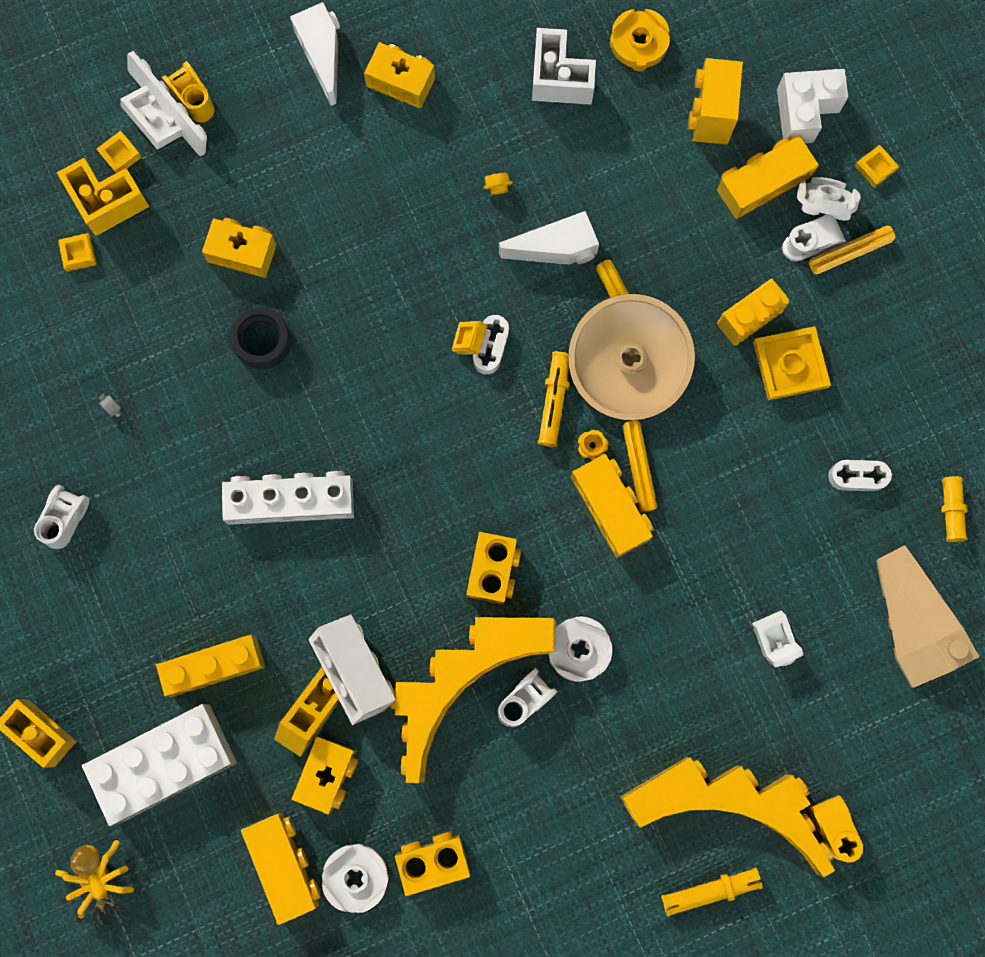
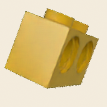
M479 532L466 593L467 598L504 605L505 598L512 599L515 580L509 579L511 567H518L521 548H516L517 539ZM492 547H503L507 552V557L500 562L493 561L488 554ZM488 577H495L500 581L501 587L495 593H488L482 587L483 581Z
M450 831L433 836L434 843L421 846L420 841L401 846L402 852L397 853L395 859L405 896L470 877V870L460 835L453 837ZM445 848L453 849L458 856L457 862L452 866L443 865L439 861V852ZM412 858H420L425 863V872L418 876L412 875L407 869V862Z

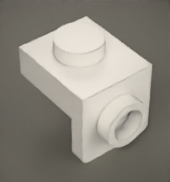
M782 611L752 623L763 656L774 667L790 665L795 659L804 655L802 648L795 643L786 614Z

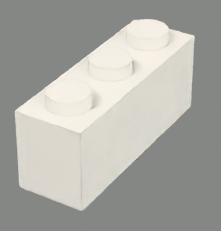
M351 614L318 627L308 639L352 725L385 711L396 700L393 695L392 685L388 680H385L379 668L376 655L370 651L364 640L361 626L354 621Z

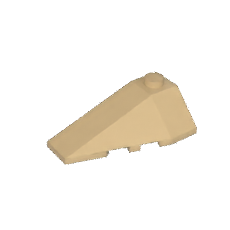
M905 545L876 560L882 593L886 599L889 614V629L892 630L895 648H893L895 659L911 688L950 673L979 657L964 628Z

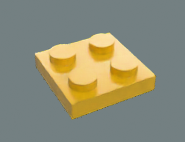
M815 326L756 338L753 341L768 401L822 390L831 386Z

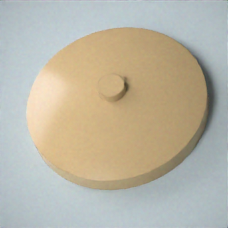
M625 294L606 299L585 314L572 335L568 360L571 377L578 392L593 408L616 419L641 420L665 411L680 398L687 388L693 373L695 352L690 331L675 310L653 297L640 294Z

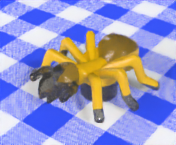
M114 840L111 848L103 855L102 860L100 852L94 846L85 845L78 847L70 858V867L79 876L69 875L68 872L59 869L55 870L54 874L56 876L62 877L67 882L79 883L82 887L60 900L62 904L86 892H90L77 911V923H82L87 907L93 899H97L95 911L91 916L92 922L96 929L100 928V923L97 919L99 914L100 921L110 925L112 924L111 915L114 916L116 921L120 919L116 906H118L123 915L127 914V910L121 901L109 897L108 891L119 894L141 892V888L137 886L120 887L109 885L113 878L137 866L136 862L133 861L112 871L111 867L107 864L109 859L115 854L121 840Z

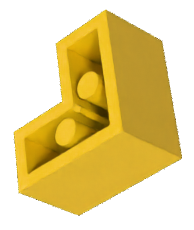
M706 58L702 70L697 69L695 88L700 89L699 98H694L693 108L689 113L688 130H693L692 141L728 145L738 121L743 62Z
M82 158L57 172L85 223L95 236L150 207L127 168L100 182L85 158Z

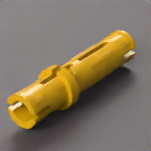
M552 352L549 378L545 379L544 385L547 387L538 440V444L542 446L557 447L558 444L557 439L565 391L569 390L570 383L567 381L569 353Z
M755 867L728 876L727 873L722 874L718 880L671 894L661 895V899L664 903L666 915L669 917L673 914L723 899H727L729 902L735 900L737 895L763 889L762 882L759 881L761 878Z

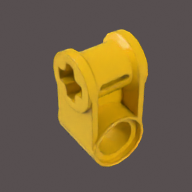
M187 61L183 63L181 69L169 77L166 75L161 77L169 92L176 101L183 104L192 120L201 123L213 117L215 107L208 91ZM203 101L200 105L193 106L196 102Z
M837 795L809 808L811 819L833 858L848 863L858 860L863 853V843L842 797ZM841 839L851 842V846L847 848L848 854L839 851V847L843 845Z

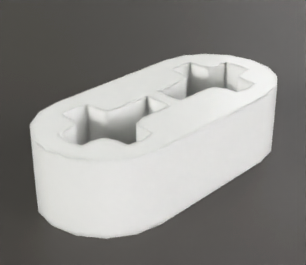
M499 315L488 316L483 323L487 324L488 328H493L494 324H499L500 330L503 333H497L495 342L489 341L490 330L486 329L480 353L473 354L474 367L482 374L494 373L498 370L508 339L509 325L504 317ZM487 347L492 348L491 358L495 362H489L488 366L482 365V359L479 356L484 357Z
M866 460L839 461L832 466L828 475L829 482L833 487L845 491H879L889 484L892 477L891 470L885 463ZM845 468L846 473L856 474V477H851L844 483L842 477H837V473ZM876 469L877 474L882 475L883 478L875 484L874 478L863 477V474H870Z

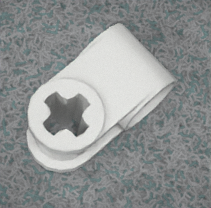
M826 214L814 221L795 227L789 237L783 242L782 251L787 259L798 262L846 243V240L836 218Z
M56 485L49 494L46 506L35 524L34 533L36 538L53 549L65 547L70 542L79 521L86 513L89 497L85 495L79 497L65 491L64 486ZM58 525V535L53 539H48V530Z
M536 668L499 705L497 711L498 718L505 726L517 727L558 692L555 688L551 689L539 677V671ZM508 703H515L521 708L519 720L510 721L505 717L504 707Z

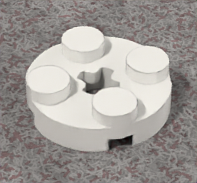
M813 177L811 183H806L805 179L802 180L797 192V199L803 204L802 211L811 215H818L819 213L829 214L843 221L849 220L851 214L857 211L861 196L854 188L852 193L845 190V183L823 177Z
M575 617L565 620L556 627V653L548 654L549 661L556 672L565 679L575 682L592 680L604 672L611 661L612 644L609 635L599 622L591 618ZM582 640L585 642V648L589 652L587 655L582 654L580 658L574 657L575 651L571 649L572 643L578 644Z
M359 843L341 847L325 863L322 874V889L327 900L338 910L351 913L368 911L377 905L385 894L389 881L386 863L376 850ZM352 869L354 872L360 870L363 873L361 878L362 886L358 887L356 884L348 885L346 881L350 878L347 873L349 870Z

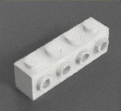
M343 471L327 472L326 477H313L312 473H297L291 479H282L281 475L276 474L264 475L263 480L250 481L248 476L231 477V482H222L223 521L228 525L354 518L353 480L350 475L345 476Z

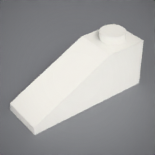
M322 2L292 15L290 18L294 32L332 106L336 104L339 41L336 30L340 29V25L334 12L328 13Z
M586 211L500 242L499 255L502 259L567 265L574 262L583 264L595 257L599 242Z

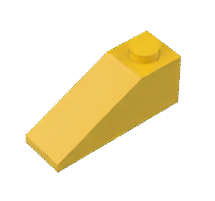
M321 667L281 720L274 740L302 757L340 701L323 667Z

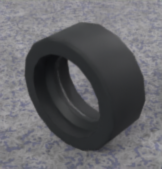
M265 307L250 308L239 314L230 330L231 346L240 361L248 367L259 370L273 368L280 364L289 354L292 343L290 330L282 316L272 309ZM255 322H269L276 327L279 333L278 345L272 352L266 355L257 356L251 354L243 345L244 331Z

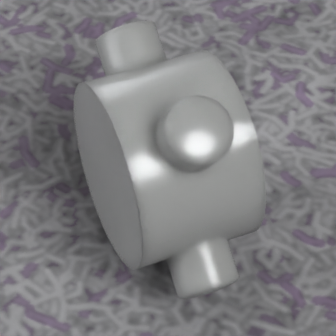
M102 394L99 397L101 400L99 404L111 417L114 415L119 417L122 414L119 411L122 408L110 395L105 396Z

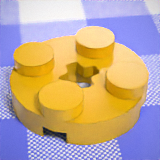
M635 9L625 11L613 24L610 48L621 63L632 67L635 71H644L647 67L658 64L665 57L670 42L669 26L666 20L653 10L645 9L644 12H635ZM633 35H646V43H636Z

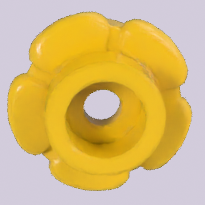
M508 172L492 174L484 177L486 186L483 189L490 190L491 195L509 192L508 186H511L513 181H510Z
M598 430L584 432L578 439V451L584 458L588 457L590 460H594L608 450V440ZM590 443H595L596 447L591 448Z

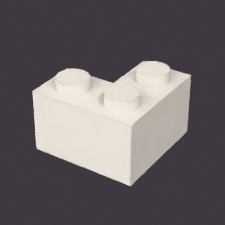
M537 28L532 101L592 105L596 60L565 58L567 30Z
M845 69L784 73L777 88L783 139L788 138L790 141L800 135L804 143H814L822 128L820 114L840 113L848 99Z

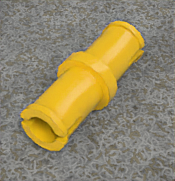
M959 476L942 479L944 505L941 507V511L945 515L947 542H964L968 540L965 523V513L968 512V506L964 504L963 477Z

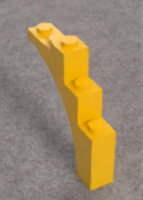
M475 617V625H470L469 630L470 645H475V650H436L435 657L430 659V676L435 677V683L396 682V689H393V695L396 700L390 705L391 709H395V715L408 716V722H404L402 726V741L407 742V756L403 755L401 759V774L406 776V783H423L425 781L427 757L435 732L447 710L467 687L485 673L506 662L530 655L556 653V620L554 618Z
M685 757L620 796L636 826L640 828L664 816L689 810H721L739 813L760 821L782 835L802 854L817 875L826 877L835 871L830 863L834 860L830 850L823 842L818 843L812 833L816 831V828L806 813L802 815L800 813L801 810L811 804L806 797L809 795V791L799 777L795 779L793 775L786 774L757 792L755 788L759 784L753 773L749 769L744 770L742 766H735L706 784L704 779L708 775L699 760L693 762L691 757Z

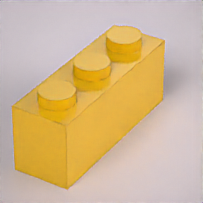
M800 135L790 141L788 138L782 139L773 146L772 151L765 155L760 152L747 161V165L740 169L733 167L721 176L722 179L717 191L735 219L744 216L797 186L802 180H807L813 176L819 164Z
M604 454L572 471L570 478L617 559L650 541L653 537L651 531L654 529L647 515H640L635 504L638 503V500L633 490L629 486L625 488L619 477L622 476V472L614 459L609 461L607 455Z
M253 635L244 636L156 664L164 696L167 697L182 695L266 668L258 639Z
M283 812L241 830L277 924H283L316 909L319 906L317 899L321 898V893L315 879L309 880L305 870L309 866L304 850L302 848L297 849L293 836L296 835V830L289 816L285 818Z

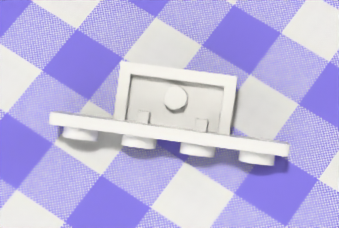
M134 51L128 53V72L141 88L121 98V107L157 150L183 136L199 156L206 153L207 141L204 129L200 125L194 124L183 104L177 103L170 95L166 84L163 81H158L152 74L148 63L144 59L140 60Z

